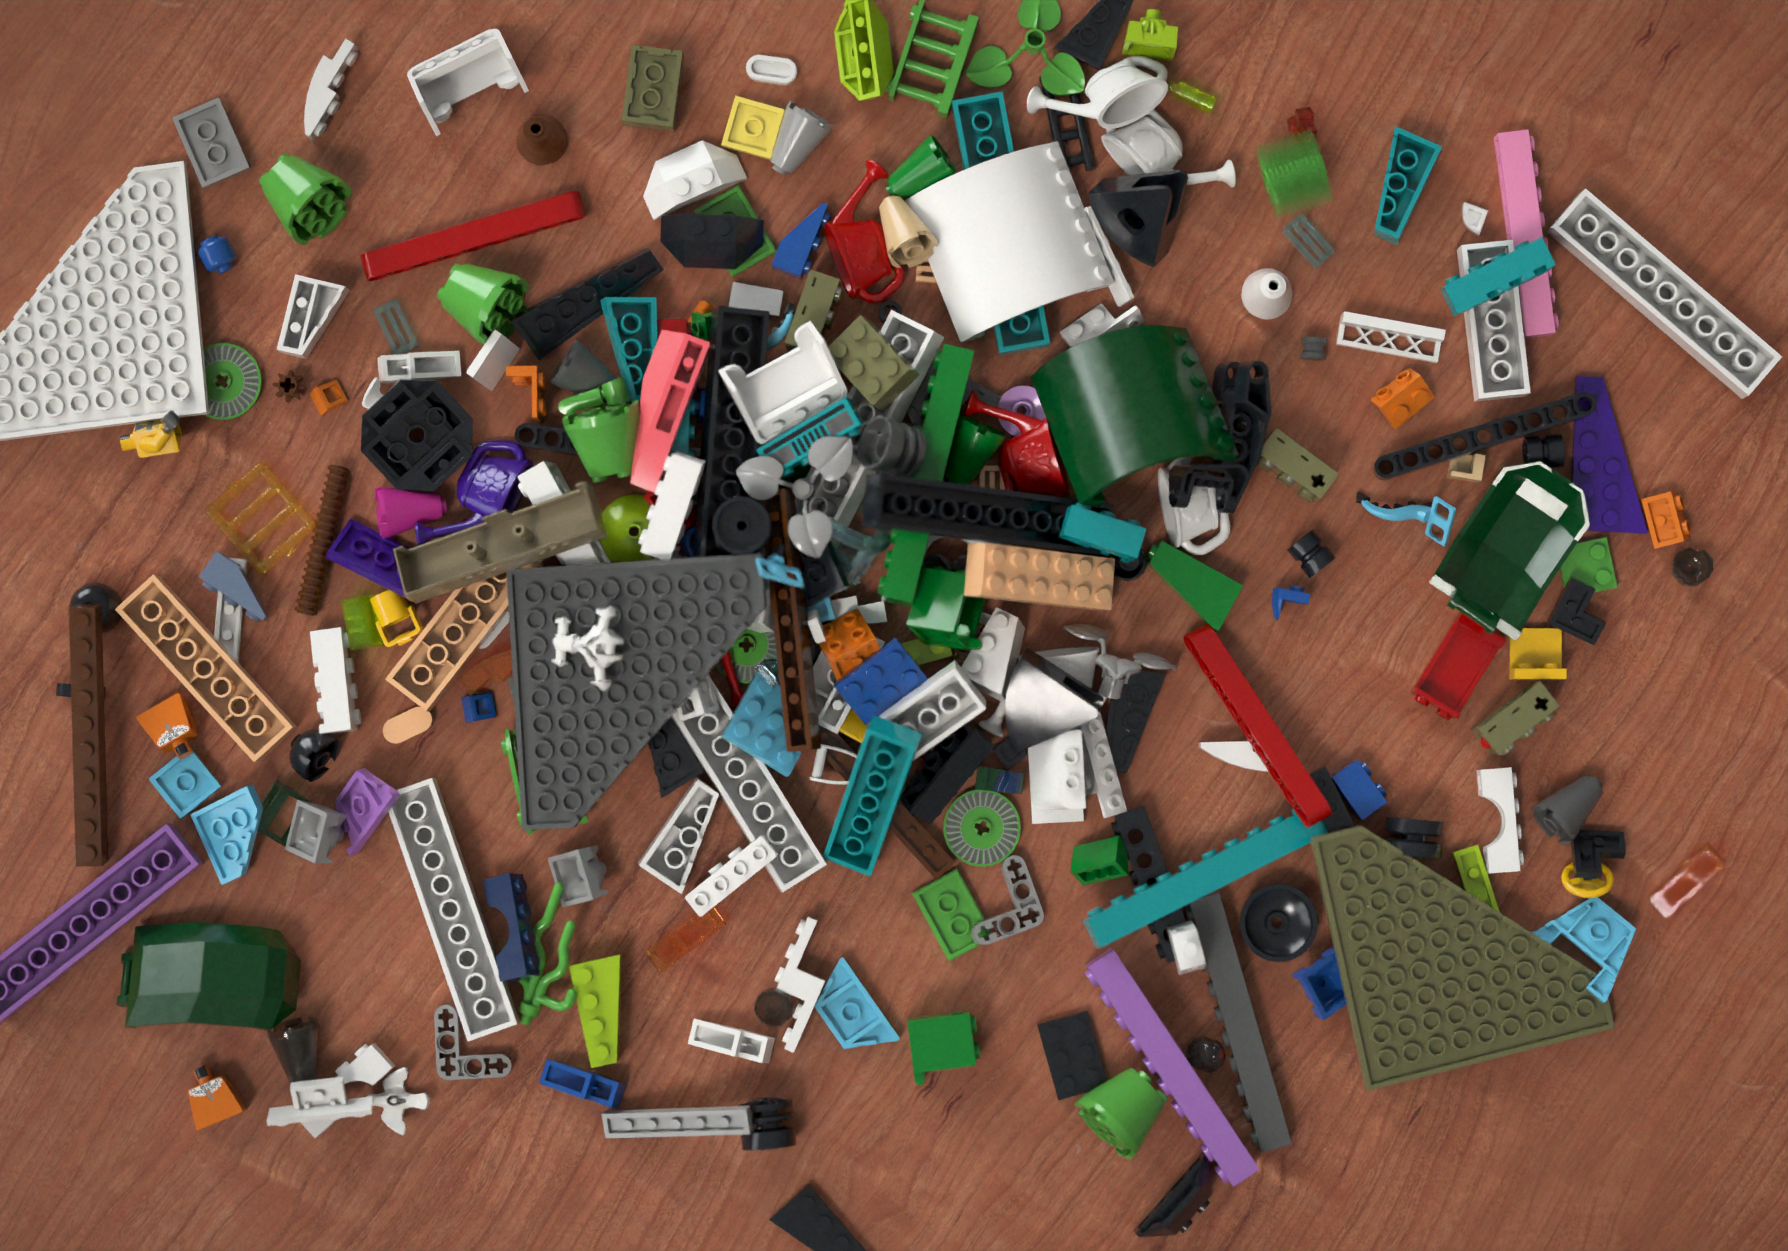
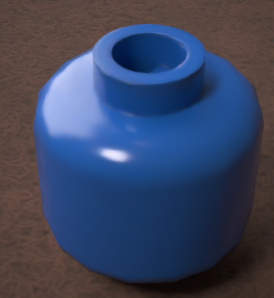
M216 234L200 243L201 248L198 250V254L209 272L218 271L219 274H223L233 268L231 263L236 260L237 256L226 237H219Z

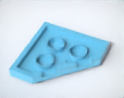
M758 670L755 672L721 737L787 777L791 774L801 755V751L787 752L780 683Z
M253 784L190 814L221 885L247 874L263 811V806Z

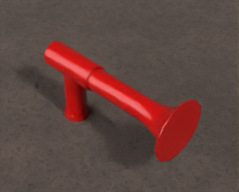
M729 650L720 661L723 664L731 690V703L728 707L739 704L744 693L740 688Z

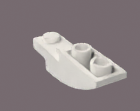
M347 39L344 40L333 60L323 55L312 77L307 93L304 115L305 134L312 141L315 140L316 136L320 137L327 126L325 123L330 114L334 115L339 108L340 102L338 100L340 97L333 89L334 87L338 88L342 84L345 77L343 75L347 66L351 67L357 59L358 53L356 52L358 48Z

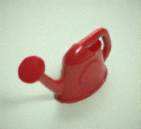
M867 159L865 162L867 172L864 179L831 223H824V230L834 265L848 296L854 300L858 295L865 302L875 304L885 301L900 288L904 282L905 272L903 265H900L901 268H896L892 265L895 277L885 288L874 294L866 290L886 275L892 274L882 224L872 219L859 222L854 221V211L872 183L889 177L887 170L874 160Z
M972 390L967 400L965 417H969L973 413H985L1011 422L1021 431V434L1011 440H1006L999 452L998 466L1005 489L1017 491L1013 480L1014 477L1020 492L1053 494L1055 497H1063V494L1070 495L1063 461L1047 418H1044L1042 421L986 404V402L978 398L975 390Z

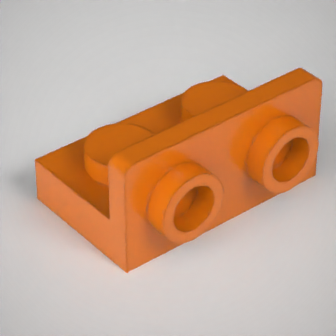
M1677 490L1641 499L1654 549L1690 540L1691 526L1689 521L1684 519L1682 510L1685 509V503L1682 495H1678Z

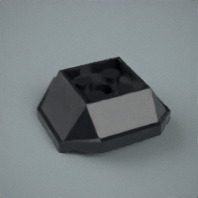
M400 379L362 414L360 450L396 489L435 491L472 457L473 418L437 380ZM415 427L421 428L424 432L423 437L418 441H414L409 437L410 430Z

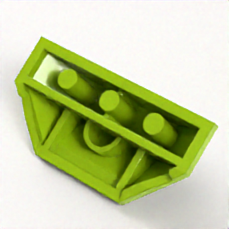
M846 0L845 8L839 17L834 31L840 81L859 101L881 97L884 95L894 74L888 23L874 0Z

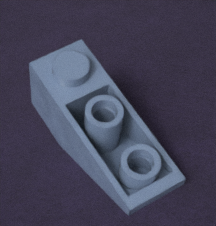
M216 551L199 576L204 580L202 585L214 593L219 590L225 594L224 600L237 608L238 605H241L247 609L245 614L254 621L258 622L260 619L268 621L270 616L243 567L221 552Z

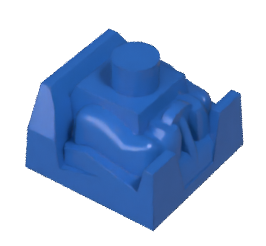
M1329 948L1320 954L1322 959L1316 960L1310 967L1300 968L1292 974L1293 978L1299 980L1307 998L1313 1003L1312 1010L1315 1016L1322 1020L1327 1019L1346 1005L1334 948Z

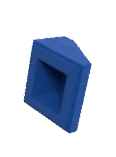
M492 692L462 697L466 723L496 718Z

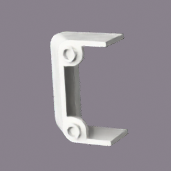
M498 29L487 30L414 66L407 73L417 100L436 136L441 134L436 123H442L449 119L452 113L451 105L495 83L500 88L505 89L514 88L520 83L524 93L529 91Z

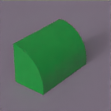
M1119 836L1074 846L1070 872L1083 886L1127 876L1129 873V860L1123 841Z

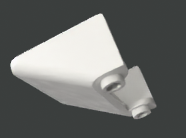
M811 321L799 327L795 332L794 337L798 346L796 349L748 375H745L743 369L738 365H728L719 370L752 435L760 444H767L848 396L847 388L828 347Z

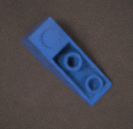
M822 203L780 241L771 265L772 269L800 280L803 274L808 275L813 262L809 257L812 250L817 251L822 239L818 235L821 226L824 227V223L828 222L831 213L828 212V204Z

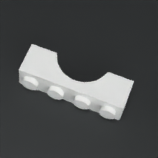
M1512 767L1476 770L1478 795L1494 803L1501 816V828L1498 836L1490 844L1483 847L1487 873L1520 871V865L1524 864L1523 851L1518 849V840L1521 839V826L1516 824V814H1519L1518 798H1514L1513 788H1517L1516 773L1512 772Z
M376 1043L370 1046L364 1044L355 1052L357 1058L351 1064L346 1061L335 1072L338 1074L336 1077H343L344 1085L351 1081H363L375 1085L396 1065ZM316 1120L312 1123L301 1122V1124L314 1138H317L336 1120Z

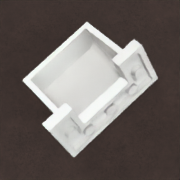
M1076 727L1028 748L1032 824L1084 821L1083 809L1086 808L1082 730Z

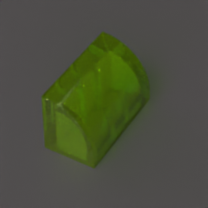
M375 595L341 600L350 651L384 646L376 627L378 619L370 603V599Z

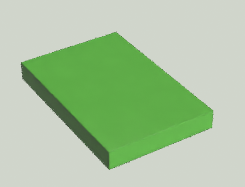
M739 185L694 210L696 214L730 215L758 219ZM765 230L763 247L736 270L728 269L732 277L777 252Z
M958 869L912 893L948 961L979 946V944L973 941L971 931L975 924L985 919ZM981 926V932L978 933V937H983L986 941L987 935L992 932L990 929H984Z

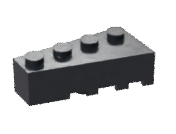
M971 719L937 743L933 750L929 749L924 756L925 760L922 770H916L900 797L901 802L910 813L930 825L995 747L994 743L974 719Z

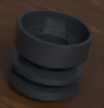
M766 1097L753 1099L738 1105L750 1106L754 1130L751 1134L741 1135L742 1150H768L796 1145L795 1127L783 1125L782 1122L793 1118V1112L781 1111V1109L793 1107L792 1099Z

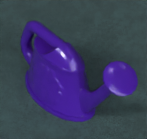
M489 440L478 444L472 452V457L468 459L456 487V494L461 506L467 507L474 512V516L467 521L438 528L424 527L421 523L416 522L415 534L418 546L435 538L444 537L484 523L481 518L505 509L510 513L515 512L523 497L518 487V484L521 482L517 476L533 466V461L526 459L522 447L514 441ZM486 451H511L516 459L490 457L483 454Z

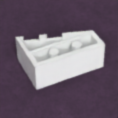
M295 274L277 350L283 354L307 359L350 290L346 286Z
M997 607L978 638L982 642L981 649L971 650L961 668L978 690L1005 703L1009 681L1020 654L1025 627L1018 617Z

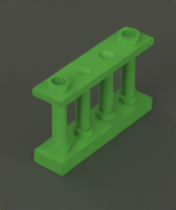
M919 0L918 5L913 4L909 19L913 20L895 77L891 78L885 92H889L890 101H894L897 92L934 104V107L938 108L937 116L947 119L979 17L969 14L967 21L962 20V22L923 10L925 0ZM920 20L958 32V35L962 36L959 45L954 44V46L916 35ZM912 44L950 56V59L954 60L952 68H946L945 71L908 59ZM904 68L942 80V83L946 84L943 94L938 93L937 95L900 83Z

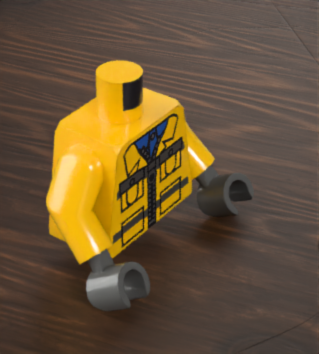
M171 410L161 420L136 423L133 434L120 436L122 450L137 449L140 458L180 452L183 438L179 425L180 418Z

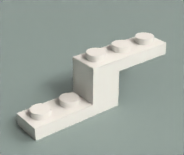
M808 916L806 921L801 919L795 932L800 935L796 945L791 943L785 955L789 959L786 968L780 967L774 980L779 983L777 989L805 1001L803 1005L798 1003L793 1014V1018L797 1019L793 1029L787 1028L782 1039L786 1043L784 1049L792 1053L796 1049L825 982V979L797 968L818 921Z

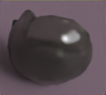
M1691 547L1678 552L1671 562L1673 577L1680 584L1688 587H1696L1706 582L1714 570L1713 559L1706 550H1694Z
M776 987L767 988L755 999L754 1012L760 1022L768 1026H782L793 1016V1001L788 993Z

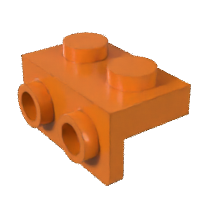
M1408 368L1400 372L1396 379L1387 386L1379 389L1370 400L1380 409L1390 426L1396 430L1433 400L1435 396L1422 376Z

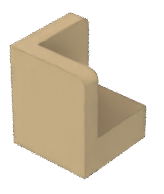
M1466 455L1450 460L1447 478L1475 483L1482 481L1486 455Z

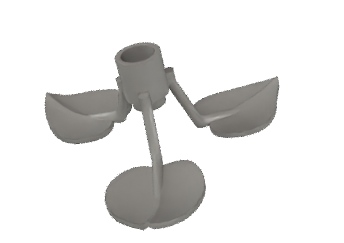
M823 437L815 441L809 449L808 459L810 464L817 469L809 480L801 478L795 481V483L781 480L780 478L783 474L782 464L776 459L766 456L752 458L739 466L736 471L745 491L755 499L767 500L772 498L778 492V484L792 488L794 495L803 500V515H795L790 519L788 533L794 545L809 556L821 557L832 535V523L827 515L820 511H812L808 514V499L812 498L815 494V485L813 483L820 472L827 481H835L845 475L852 460V440L849 437Z
M1076 623L1063 626L1062 630H1067L1077 637L1097 640L1101 644V655H1099L1098 660L1102 663L1101 678L1104 680L1100 694L1107 698L1120 699L1124 684L1128 683L1132 673L1141 671L1140 665L1152 669H1173L1176 671L1177 666L1163 657L1152 653H1134L1133 658L1136 659L1134 661L1106 655V640L1104 638H1108L1109 634L1097 626Z

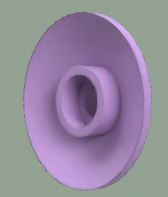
M1016 386L1009 389L1003 394L998 403L999 408L1016 413L1017 408L1023 406L1025 409L1024 415L1042 421L1046 418L1036 390L1030 386ZM998 418L1001 426L1009 434L1014 436L1021 434V431L1015 424Z

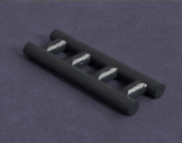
M1040 76L1043 95L1049 99H1054V95L1044 88ZM1079 93L1069 95L1071 103L1081 104ZM1046 108L1053 142L1058 141L1068 168L1084 164L1086 171L1095 170L1085 117L1073 114L1076 129L1061 132L1058 117L1071 115V113ZM1079 139L1082 154L1067 157L1064 142Z

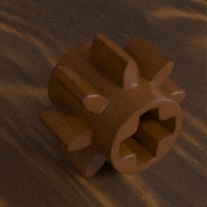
M289 370L288 376L279 373L280 380L278 383H273V386L279 389L276 397L280 398L286 395L285 401L287 403H290L293 397L301 400L299 393L301 390H306V387L300 384L303 377L300 375L294 378L292 370ZM291 381V383L295 385V388H291L288 393V390H286L284 386L289 385Z

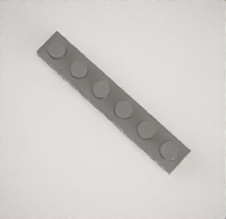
M750 1106L605 1110L601 1114L605 1139L747 1135L754 1131Z

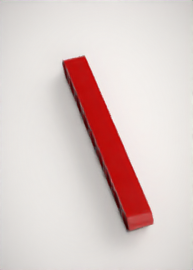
M572 191L369 251L360 255L367 281H375L585 218L586 213L579 191Z
M1205 623L1184 635L1183 639L1187 649L1301 822L1307 828H1310L1330 816L1332 812L1328 802L1212 627Z

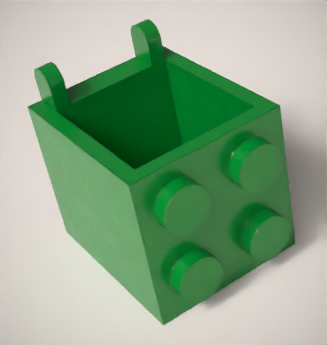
M934 566L933 569L923 567L906 625L924 644L967 651L981 649L982 642L979 639H975V634L986 598L964 596L965 570L951 572L939 566Z
M969 1010L907 1018L914 1079L917 1085L925 1083L924 1072L976 1066L975 1059H980L978 1041L973 1042L972 1033H977L975 1016H970Z

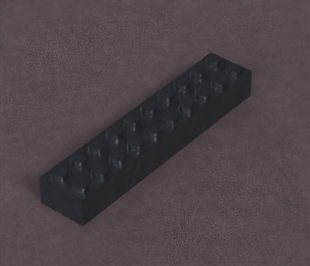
M717 306L711 311L709 338L711 350L708 355L700 457L701 460L706 461L698 487L693 558L735 555L722 548L715 539L712 528L714 515L719 506L728 499L740 496L755 500L745 491L736 471L744 462L759 457L756 449L759 448L760 443L752 435L719 370L728 365H738L743 369L745 375H748L766 365L770 311ZM739 522L737 528L744 531L747 528L746 522Z
M867 474L862 527L1091 556H1106L1100 553L1101 550L1091 547L1086 548L1059 537L1067 508L1079 503L1077 499L888 474ZM1103 503L1100 507L1091 506V511L1113 513L1114 504Z

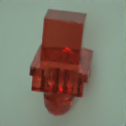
M1311 107L1295 109V116L1287 119L1288 131L1293 134L1294 139L1296 137L1295 142L1297 138L1298 141L1301 138V142L1303 137L1304 139L1306 138L1307 134L1309 137L1311 131L1310 138L1313 135L1311 140L1314 137L1316 139L1317 129L1314 125V113Z

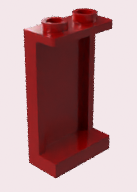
M1459 613L1411 690V693L1416 695L1414 700L1425 707H1428L1430 704L1437 708L1436 714L1448 721L1451 718L1458 719L1461 715L1459 713L1497 651L1505 644L1506 639L1494 631L1488 634L1484 631V627L1463 613Z

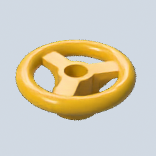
M1571 862L1564 868L1561 879L1564 887L1570 893L1582 898H1596L1610 891L1614 883V876L1610 868L1601 862L1606 882L1590 878H1574L1569 880L1570 873L1574 870L1573 862Z

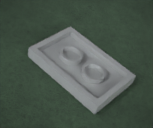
M220 98L172 117L203 189L251 169Z

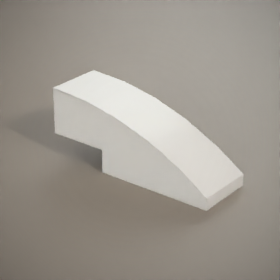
M459 351L414 352L399 355H381L377 358L380 384L397 383L400 379L436 380L461 377Z
M856 596L831 600L836 619L855 609H859L868 625L887 623L884 601L858 606Z
M1249 741L1199 742L1201 750L1223 762L1245 769L1268 772L1257 753L1253 752V747Z
M694 1019L688 1044L734 1057H741L760 1063H769L775 1038L722 1024Z

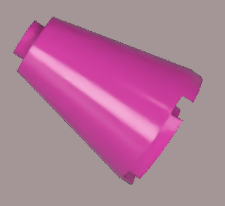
M375 487V502L379 501L377 503L376 516L382 539L414 529L416 522L425 525L442 519V513L447 512L445 497L440 498L439 493Z

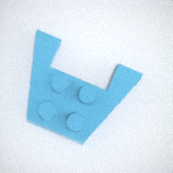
M1596 897L1588 899L1567 911L1561 917L1548 922L1542 928L1531 933L1551 945L1562 934L1600 965L1603 969L1586 987V990L1605 1004L1632 942L1636 928L1600 898Z

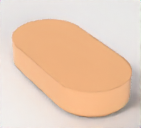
M414 707L389 719L383 726V735L391 743H402L430 729L433 723V716L431 712L425 711L421 707Z

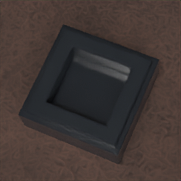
M1010 737L992 749L1007 770L1028 755L1025 750L1016 753Z

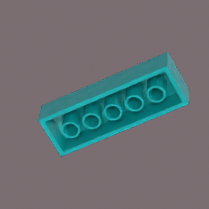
M873 716L866 729L822 857L823 859L871 877L879 860L921 741L922 733L878 716Z

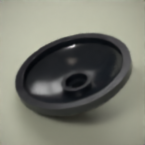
M1271 884L1258 889L1246 900L1241 910L1239 925L1245 944L1254 954L1268 961L1285 962L1301 956L1308 950L1317 933L1318 919L1312 902L1302 891L1285 884ZM1276 917L1281 919L1279 927L1272 925V920Z

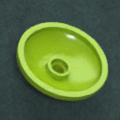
M633 494L620 497L609 504L602 513L608 537L599 539V542L611 563L661 560L640 552L642 547L639 544L643 529H648L650 520L647 519L650 506L644 499V495ZM632 527L639 529L637 536L630 535L629 531Z

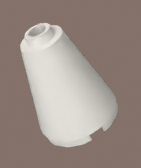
M1264 268L1253 272L1247 277L1242 287L1241 297L1243 305L1250 314L1269 320L1278 318L1287 311L1292 302L1293 290L1290 281L1283 273L1275 269Z

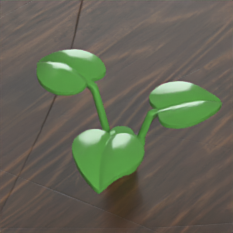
M1023 0L1018 9V20L1022 27L1030 29L1025 35L1024 44L1020 45V48L1008 60H1006V55L1002 49L995 46L983 47L973 56L966 70V76L977 85L986 88L1001 87L1012 77V71L1008 65L1026 50V52L1033 55L1041 53L1045 63L1048 65L1041 73L1042 84L1048 92L1063 96L1081 93L1085 87L1084 73L1080 64L1073 56L1067 53H1058L1051 62L1046 53L1047 50L1044 48L1045 34L1042 31L1047 32L1054 29L1060 21L1061 11L1056 0Z

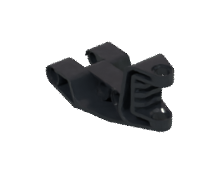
M1244 361L1242 363L1221 362L1215 368L1212 392L1216 397L1217 404L1221 409L1222 416L1225 419L1226 426L1239 455L1233 461L1214 459L1209 464L1174 465L1169 471V503L1172 507L1187 508L1193 486L1216 488V509L1219 513L1233 514L1261 456L1269 419L1272 414L1269 369L1262 361ZM1252 367L1255 370L1254 378H1252L1250 375V370ZM1229 368H1231L1233 371V376L1231 379L1228 376ZM1193 470L1221 472L1223 476L1193 474Z

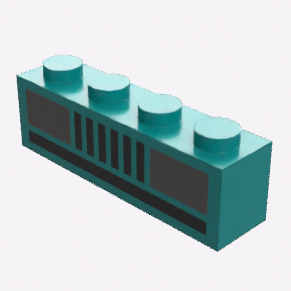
M845 397L756 450L760 457H771L782 464L783 474L781 479H784L795 472L793 470L794 467L801 463L803 466L810 464L808 459L809 449L818 439L823 437H849L852 439L861 434L860 429L866 425L852 400Z

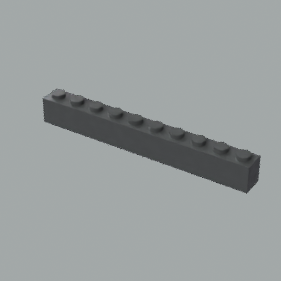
M1216 892L1205 895L1189 903V906L1185 907L1188 921L1192 920L1198 932L1206 962L1205 968L1202 970L1203 972L1208 971L1210 982H1206L1210 997L1215 996L1218 1006L1214 1007L1217 1022L1222 1021L1225 1031L1221 1032L1224 1046L1230 1047L1232 1056L1228 1057L1232 1073L1237 1071L1239 1082H1235L1239 1097H1244L1246 1107H1243L1246 1122H1251L1254 1132H1250L1254 1148L1259 1147L1261 1152H1266L1290 1145L1292 1142L1220 894Z

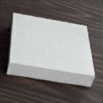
M494 330L466 373L481 385L493 391L505 373L506 366L511 364L520 348L504 335Z

